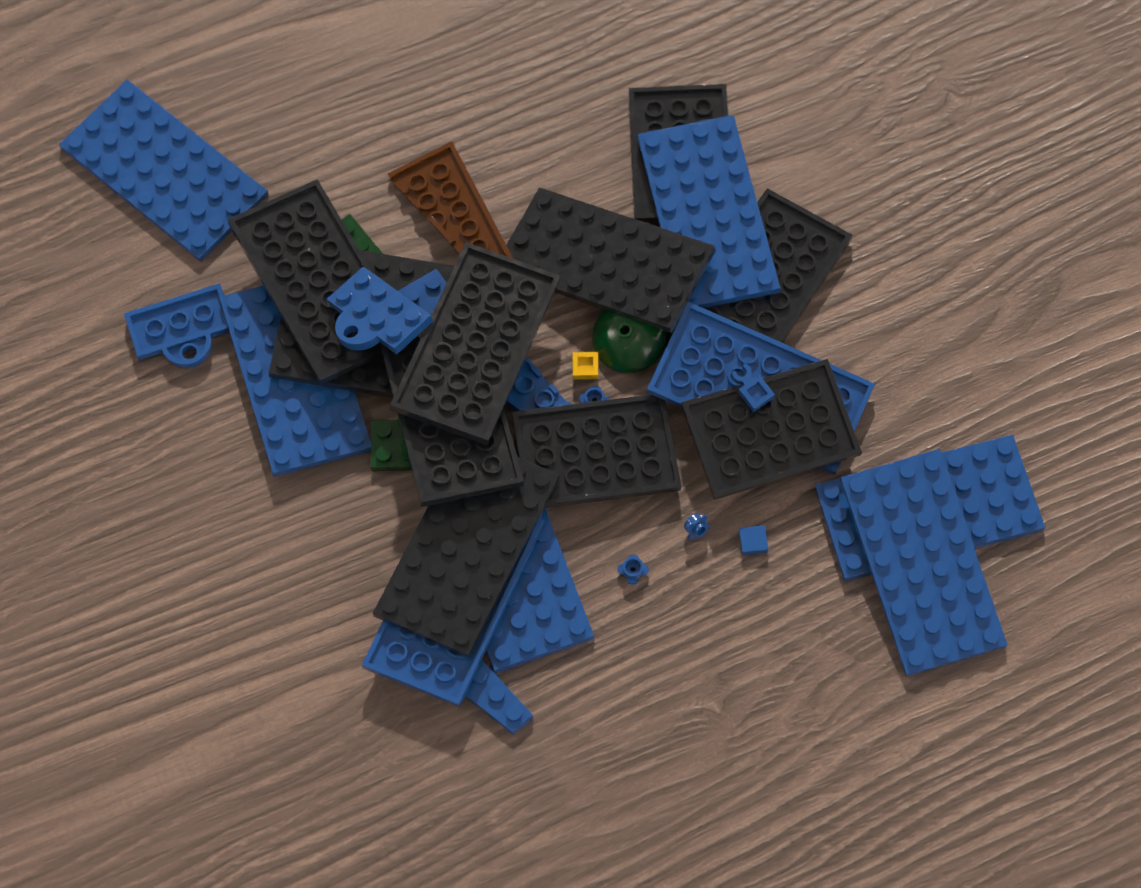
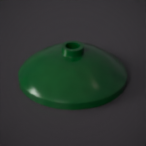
M606 310L596 320L592 333V343L595 352H598V358L605 366L620 373H636L647 369L662 355L667 342V331ZM630 328L628 334H622L623 329Z

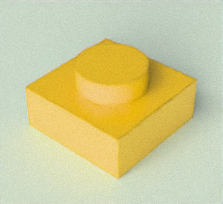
M573 352V380L598 379V352Z

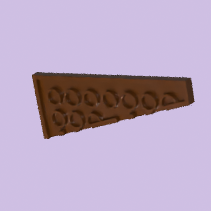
M452 141L387 173L391 182L459 255L465 242L513 259Z

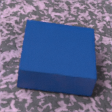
M765 525L739 528L742 555L768 553Z

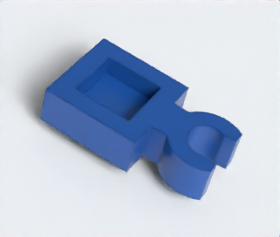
M745 363L742 365V369L746 375L741 377L733 371L731 378L735 383L742 385L738 393L751 410L755 412L774 399L775 394L760 375L753 379L751 368Z

